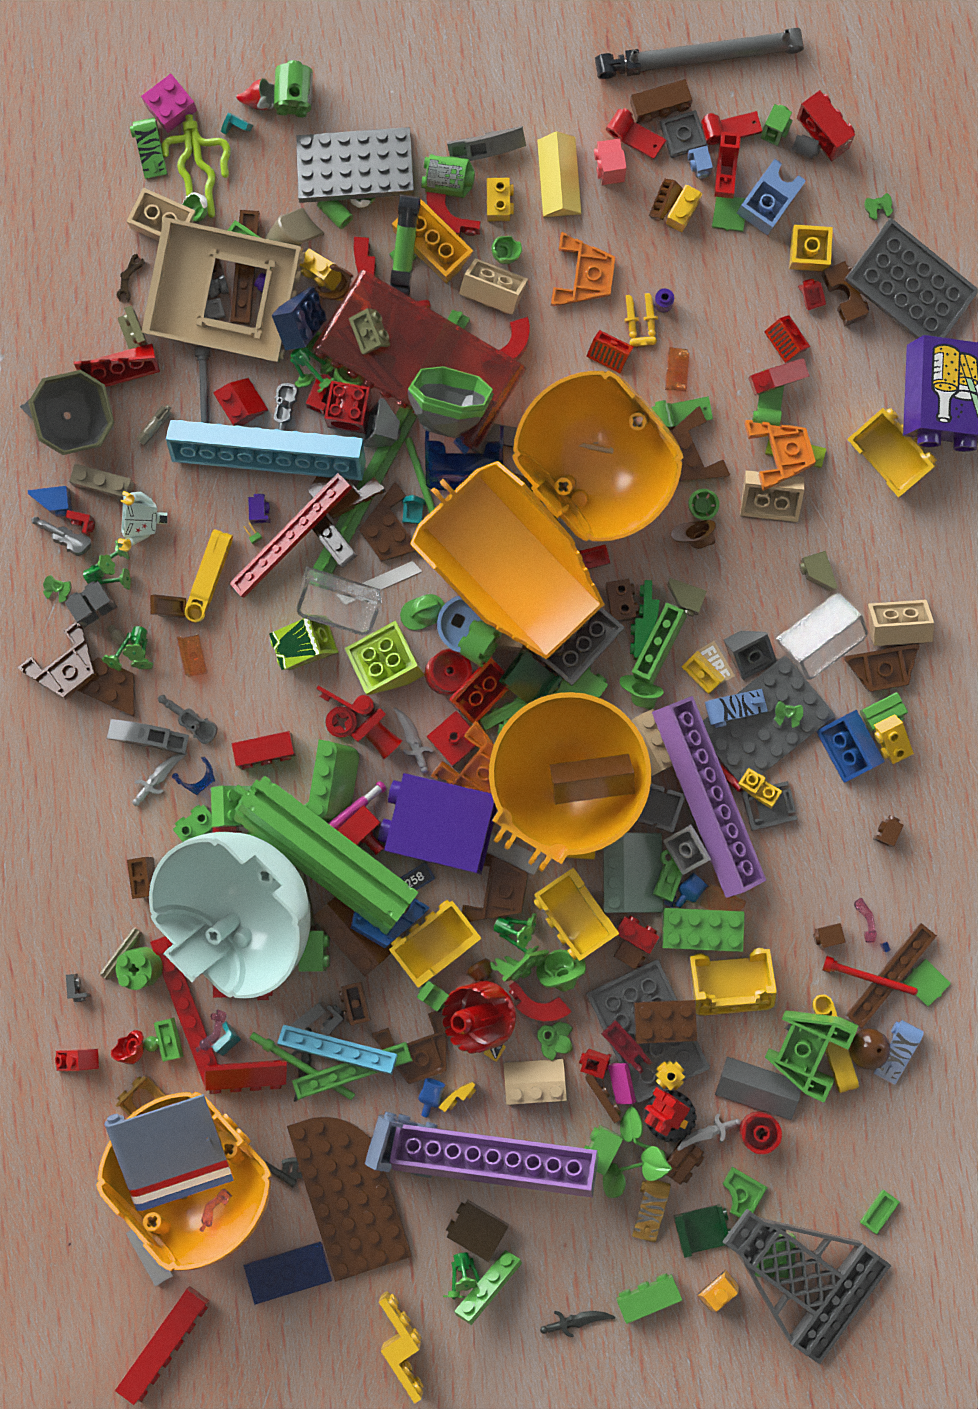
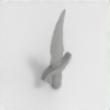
M394 707L393 710L403 726L406 742L412 748V751L403 749V753L408 756H415L421 772L425 774L429 769L423 752L432 753L433 750L429 747L421 746V740L417 736L418 732L411 720L402 711Z
M185 752V755L176 754L165 760L156 768L152 775H149L147 782L141 779L136 780L135 784H143L144 788L132 801L133 805L138 806L140 801L142 802L150 792L154 794L163 793L164 790L154 789L155 786L164 781L173 766L186 756L187 753Z
M717 1114L714 1118L713 1126L708 1125L704 1129L694 1131L681 1142L677 1149L680 1151L693 1143L712 1139L716 1134L720 1135L719 1143H722L725 1139L726 1131L740 1126L741 1120L735 1119L721 1123L719 1121L720 1114Z

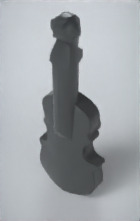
M290 383L280 384L276 389V397L274 398L278 404L275 407L274 419L279 423L278 430L281 431L286 430L287 423L292 419V407L297 402L299 394L298 388Z
M39 517L31 519L32 524L52 533L53 541L61 546H67V552H71L75 556L85 554L91 547V539L88 536L82 535V533L75 534L66 527L57 528L45 520H40Z
M165 695L158 697L159 703H163L167 708L179 715L178 722L181 726L193 731V738H197L203 744H207L215 738L218 728L214 722L208 720V718L201 719L190 708L182 709L173 701L166 699Z

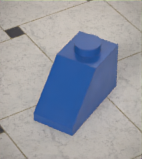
M67 486L28 490V495L57 517L66 516L67 510L72 511L71 493Z

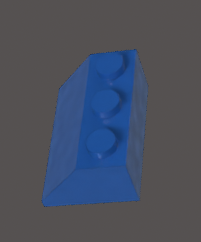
M857 710L816 731L844 783L885 762Z

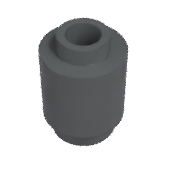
M802 134V136H796L792 150H795V153L813 159V156H818L821 145H818L819 140Z

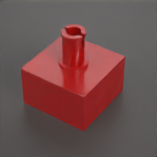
M457 711L452 713L426 736L452 767L456 766L477 747L464 737L470 725Z
M364 805L337 830L358 847L365 843L375 855H378L385 848L373 835L381 826V822Z

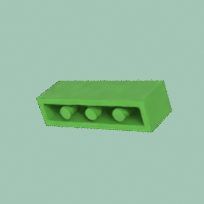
M666 603L632 670L635 678L653 685L687 618L683 609Z

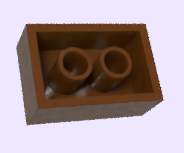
M695 1000L633 1002L635 1041L637 1044L697 1041Z

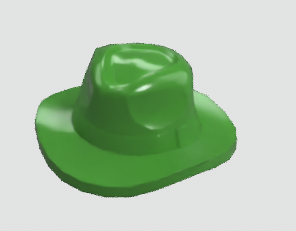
M559 949L544 957L545 961L536 968L537 978L543 986L547 988L555 987L562 992L573 989L577 979L585 974L586 962L584 958L580 961L578 959L573 960L567 950Z

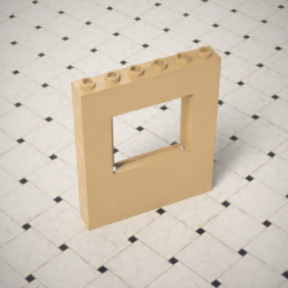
M164 217L141 332L280 363V359H284L286 350L283 348V343L273 321L272 314L279 306L297 295L295 285L299 283L301 271L298 270L300 263L303 264L305 252H302L303 248L301 246ZM215 258L267 269L256 328L204 318Z

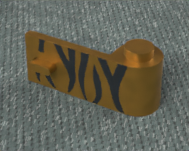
M642 1180L639 1191L643 1193L632 1237L656 1242L669 1197L671 1183L660 1180Z

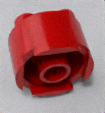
M758 1111L744 1117L739 1128V1135L742 1143L750 1151L763 1155L772 1152L779 1146L782 1140V1129L774 1117L768 1113ZM760 1128L765 1131L761 1138L756 1134V1131H759Z

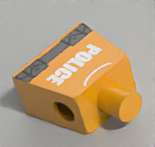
M725 1269L698 1292L697 1296L710 1311L717 1312L738 1294L739 1285Z

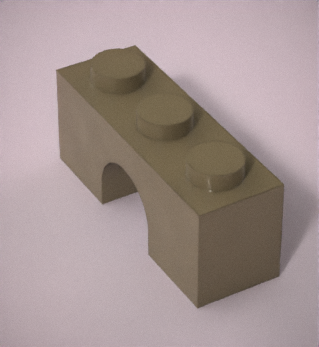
M74 464L69 480L74 487L88 491H100L120 500H123L125 496L122 494L123 491L132 493L134 482L130 478L79 464Z

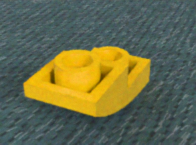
M748 768L738 785L756 800L772 809L781 796L782 790L766 782L765 777Z
M473 1081L466 1083L453 1091L440 1104L439 1108L444 1112L447 1109L452 1110L458 1102L455 1099L457 1096L463 1101L466 1097L470 1099L476 1091L474 1088L476 1083Z

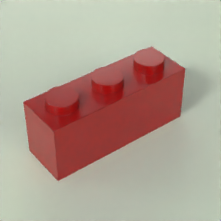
M290 731L231 743L236 767H241L242 770L251 769L254 764L261 763V766L273 764V760L280 759V762L292 760L291 756H296Z

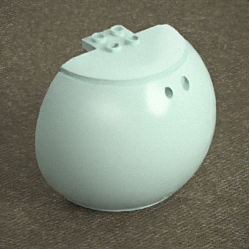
M215 832L199 835L180 843L168 851L158 863L153 873L149 890L150 912L152 913L150 917L156 927L173 943L164 952V955L191 982L203 974L221 993L230 998L232 996L235 998H254L276 989L296 968L304 953L309 937L311 918L309 900L304 882L296 868L279 850L269 843L243 833Z

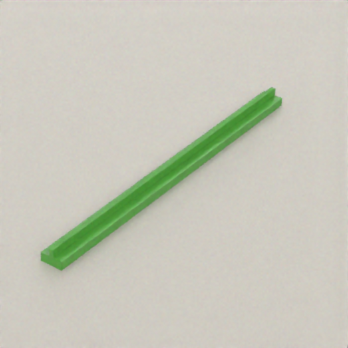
M451 311L421 369L445 367L470 321V318L463 315V312ZM408 393L396 413V417L400 421L399 429H401L399 440H396L391 446L377 448L363 474L362 480L359 481L356 487L358 490L373 477L382 484L404 440L415 423L417 415L410 403ZM375 496L371 497L370 501H364L340 516L335 527L348 544ZM325 546L307 577L323 587H326L338 565Z

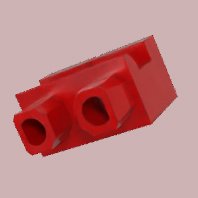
M656 1087L653 1095L656 1096L653 1104L645 1107L649 1114L644 1122L654 1127L657 1132L667 1136L672 1127L677 1130L679 1129L690 1108L671 1094Z

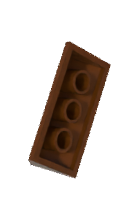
M629 754L549 765L555 805L635 794L634 770Z

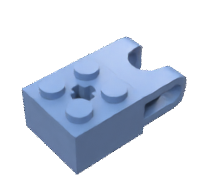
M777 159L773 160L736 213L766 235L773 229L806 181L801 176H797L792 182L782 181L778 174L782 163Z

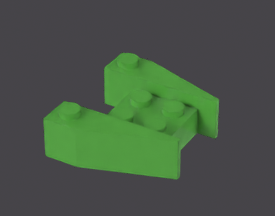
M785 1010L782 1020L791 1023V1027L780 1051L777 1052L769 1048L765 1058L806 1095L824 1103L833 1085L834 1078L818 1071V1065L829 1041L848 1050L858 1025L841 1017Z

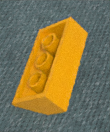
M421 200L414 253L447 284L462 269L473 253V250ZM398 218L392 223L395 234L397 233Z

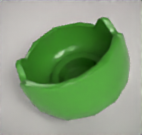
M500 236L494 240L491 246L492 255L497 262L509 265L520 257L522 253L521 242L515 241L512 236Z

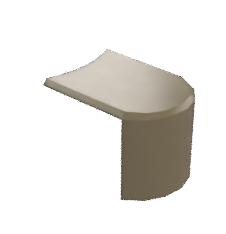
M300 208L279 216L265 239L301 246L304 242L324 235V232L311 221L304 208Z

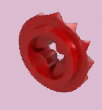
M339 706L333 708L327 714L325 724L330 734L343 738L350 736L355 730L357 719L351 709ZM337 715L342 719H347L345 721L346 729L340 725L335 726L338 723Z

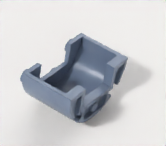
M385 1111L384 1115H378L365 1164L374 1170L390 1172L392 1164L389 1162L396 1127L403 1128L404 1124L437 1129L438 1125L431 1122L422 1124L410 1120V1116L399 1114L396 1117L397 1114ZM411 1173V1174H414V1175L420 1176V1177H426V1178H431V1177H432V1175Z

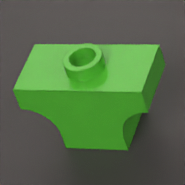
M428 981L420 988L417 998L435 1011L441 1012L445 1006V1001L449 998V994L435 983Z

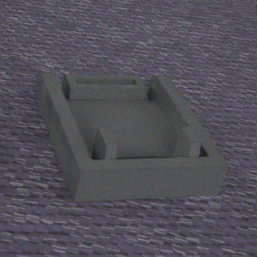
M788 781L773 784V786L782 790L781 787L789 785ZM790 789L782 790L781 796L772 809L756 800L746 791L742 792L751 831L798 819L797 816H788L789 813L796 812ZM751 800H756L759 819H753L749 803Z

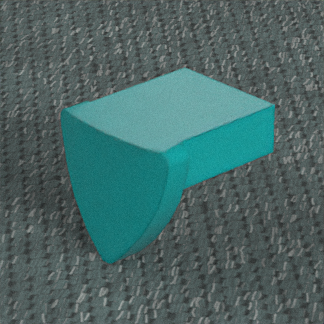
M227 113L221 132L227 134L233 124L245 131L251 132L253 124L232 113Z
M415 495L406 496L402 500V504H404L402 522L419 524L423 518V506L426 505L425 500Z
M227 1021L222 1024L226 1033L211 1046L216 1053L222 1056L241 1041V1038Z

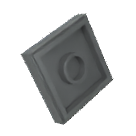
M696 110L661 120L659 123L671 158L687 154L691 149L708 146Z

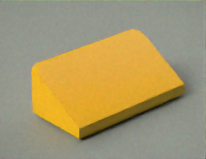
M699 651L694 653L681 666L708 695L725 679Z

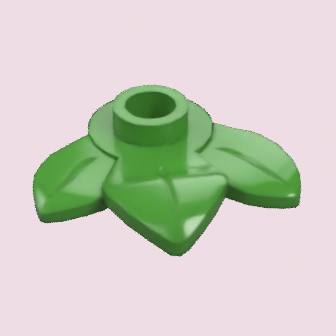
M557 1022L552 1026H541L537 1031V1039L542 1044V1054L546 1058L553 1060L557 1052L563 1054L571 1052L573 1049L572 1043L567 1036L573 1028L563 1022ZM546 1032L550 1033V1037L548 1039L544 1037V1034Z

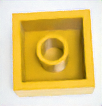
M794 225L791 231L789 269L824 271V269L829 268L831 265L833 227Z

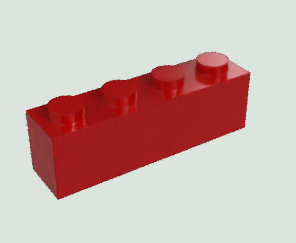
M152 343L92 360L74 361L76 370H82L103 383L105 387L160 372L158 357Z

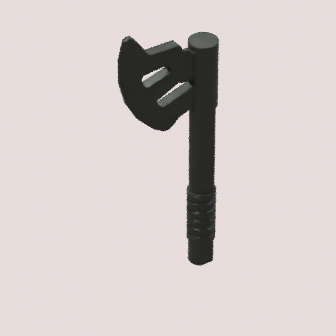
M296 1157L282 1160V1170L265 1161L271 1173L292 1188L297 1182L296 1179L302 1178L301 1170L297 1173L299 1164ZM293 1164L292 1172L288 1175L289 1165Z

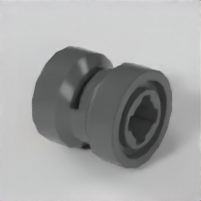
M220 275L217 279L211 278L209 288L211 298L217 297L220 293H229L225 275Z

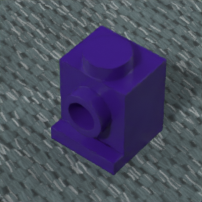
M254 494L253 497H248L249 521L251 524L271 523V519L267 515L270 514V504L266 502L265 494Z

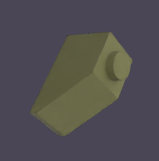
M826 551L802 558L799 567L802 575H805L807 580L830 592L838 588Z
M669 578L667 585L678 608L683 609L688 616L698 615L707 591Z

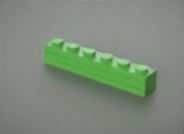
M517 697L513 699L514 702H507L503 704L502 708L499 709L497 707L492 710V713H486L480 719L485 731L504 722V720L510 719L527 703Z

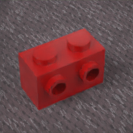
M631 915L629 918L624 916L617 927L619 932L617 936L650 954L659 939V936L656 935L657 930L648 925L646 928L640 926V921Z

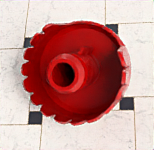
M478 981L458 987L449 994V998L444 1003L448 1006L442 1010V1015H447V1017L442 1020L444 1027H450L445 1030L447 1036H454L450 1038V1041L453 1045L459 1046L458 1048L461 1051L473 1054L504 1044L514 1031L516 1011L509 994L494 982Z

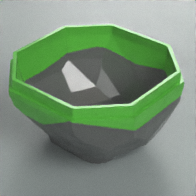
M443 366L420 369L408 388L410 403L423 428L426 431L450 438H458L478 424L494 394L492 393L493 389L479 376Z

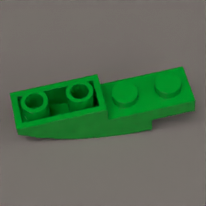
M644 580L643 585H640L639 597H643V604H639V616H642V618H635L634 623H631L630 635H634V643H630V654L633 655V660L639 658L657 622L660 600L652 599V580Z

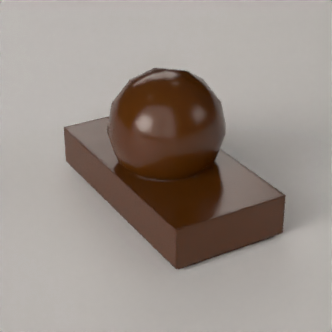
M150 595V615L186 617V598Z

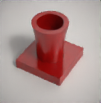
M377 708L351 736L357 742L365 736L384 760L403 740L380 722L386 713L382 709Z

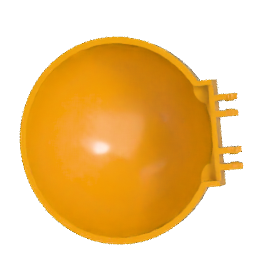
M575 692L547 695L528 703L517 711L499 733L490 758V789L498 810L492 822L501 827L494 842L498 843L505 831L510 832L511 836L505 843L504 848L508 850L516 837L535 848L528 861L530 865L535 863L540 852L546 855L538 869L543 872L551 859L562 864L567 855L591 853L621 838L629 831L642 813L647 802L651 784L650 757L643 737L634 723L613 704L592 695ZM629 754L634 770L635 794L555 805L550 764Z

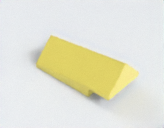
M556 131L537 140L543 217L580 215L581 203L576 139L574 136Z

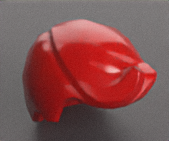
M134 1030L128 1036L119 1038L117 1045L111 1050V1057L124 1064L133 1065L137 1063L144 1052V1036L142 1031Z

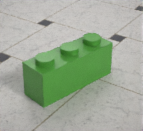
M667 1273L657 1276L654 1282L649 1283L645 1281L637 1285L638 1288L633 1291L626 1289L616 1297L626 1324L682 1301L672 1274L667 1275Z

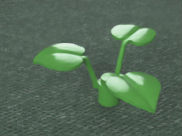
M630 1106L623 1115L620 1123V1132L626 1142L634 1141L635 1144L646 1149L641 1154L643 1162L620 1169L616 1163L610 1164L605 1176L603 1175V1188L608 1198H618L623 1194L626 1185L625 1177L622 1174L623 1171L642 1167L645 1179L656 1181L672 1170L666 1161V1155L662 1149L638 1141L637 1138H640L643 1134V1124L634 1106Z

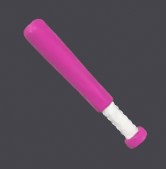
M378 781L375 788L365 796H361L328 824L338 830L363 805L367 806L380 792L386 791L384 783Z

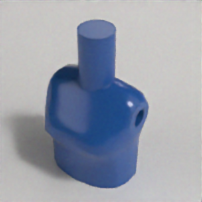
M693 872L678 887L681 896L674 904L681 908L687 900L695 903L708 885Z
M432 1078L425 1079L418 1100L424 1104L421 1113L423 1117H429L431 1107H439L442 1100L445 1084Z

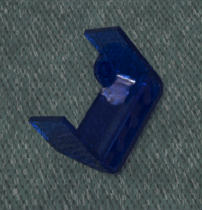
M500 426V441L487 443L483 455L478 453H467L466 455L463 453H446L444 443L430 440V432L425 430L426 486L431 490L433 488L446 490L440 483L442 479L455 490L476 469L499 461L502 465L504 463V426Z

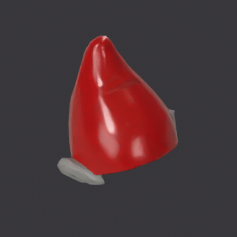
M265 78L256 80L243 93L238 94L236 98L239 102L252 109L271 110L274 106V84L269 83Z

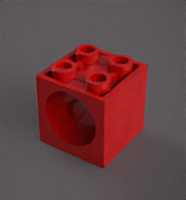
M331 381L324 417L327 427L366 434L372 402L370 387Z

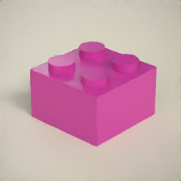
M171 73L141 96L144 105L167 133L185 121L186 115H192L197 111L194 101Z

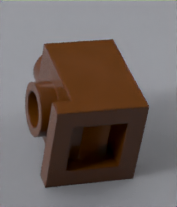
M889 815L885 822L881 821L877 830L880 834L874 835L873 839L889 847H894L904 825L899 823L900 819Z

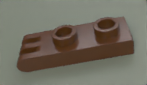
M587 1074L585 1076L587 1083L614 1124L621 1120L619 1115L622 1113L616 1103L613 1105L610 1103L608 1097L611 1095L605 1086L600 1087L595 1078Z

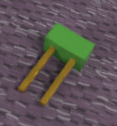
M249 522L248 524L254 531V535L251 536L246 527H243L250 536L249 540L254 544L262 539L259 532L256 533Z

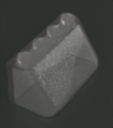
M306 566L297 601L298 615L302 618L358 635L369 634L372 631L382 604L380 589Z
M837 592L819 607L814 608L803 619L798 620L790 629L781 633L776 639L806 679L811 680L863 642L868 635V630L862 614Z

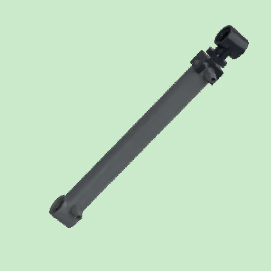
M790 28L785 29L781 33L641 52H639V49L626 50L625 57L624 54L618 55V59H614L613 54L604 53L595 57L597 77L599 79H610L616 75V71H620V74L627 73V76L640 75L641 71L781 52L795 54L801 52L804 49L801 29Z

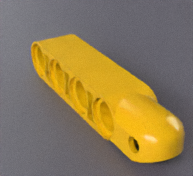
M216 529L211 533L185 607V616L192 623H198L205 617L233 541V535L223 533Z
M822 994L813 999L812 1007L814 1014L838 1017L834 1003L829 996ZM829 1041L825 1052L838 1092L843 1093L859 1088L849 1051Z

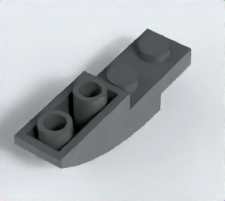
M523 126L488 132L482 136L449 141L447 146L449 156L473 161L526 146Z
M111 719L107 739L141 747H152L185 755L189 738L188 734L170 731L167 728Z

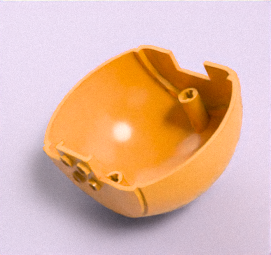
M586 371L572 374L544 389L532 401L521 418L514 439L513 451L515 454L512 455L517 468L533 485L531 489L535 496L546 505V508L556 518L560 516L573 533L586 542L589 539L591 541H611L624 538L638 532L654 521L674 495L681 475L683 453L678 442L660 417L632 386L611 371ZM639 417H642V418H643V420L641 421V423H639V422L637 421V418H639ZM585 443L608 449L611 447L614 450L613 454L580 447L579 445ZM564 482H567L569 485L565 487Z
M186 1092L157 1098L136 1110L127 1119L201 1094L198 1092L193 1094ZM206 1097L205 1099L234 1181L189 1195L187 1199L180 1198L147 1210L137 1211L111 1141H109L99 1166L97 1178L99 1182L96 1186L100 1196L116 1215L123 1218L157 1263L169 1271H187L204 1268L222 1261L243 1246L258 1227L270 1197V1178L272 1174L268 1165L250 1145L251 1140L238 1128V1125L226 1113L223 1115Z

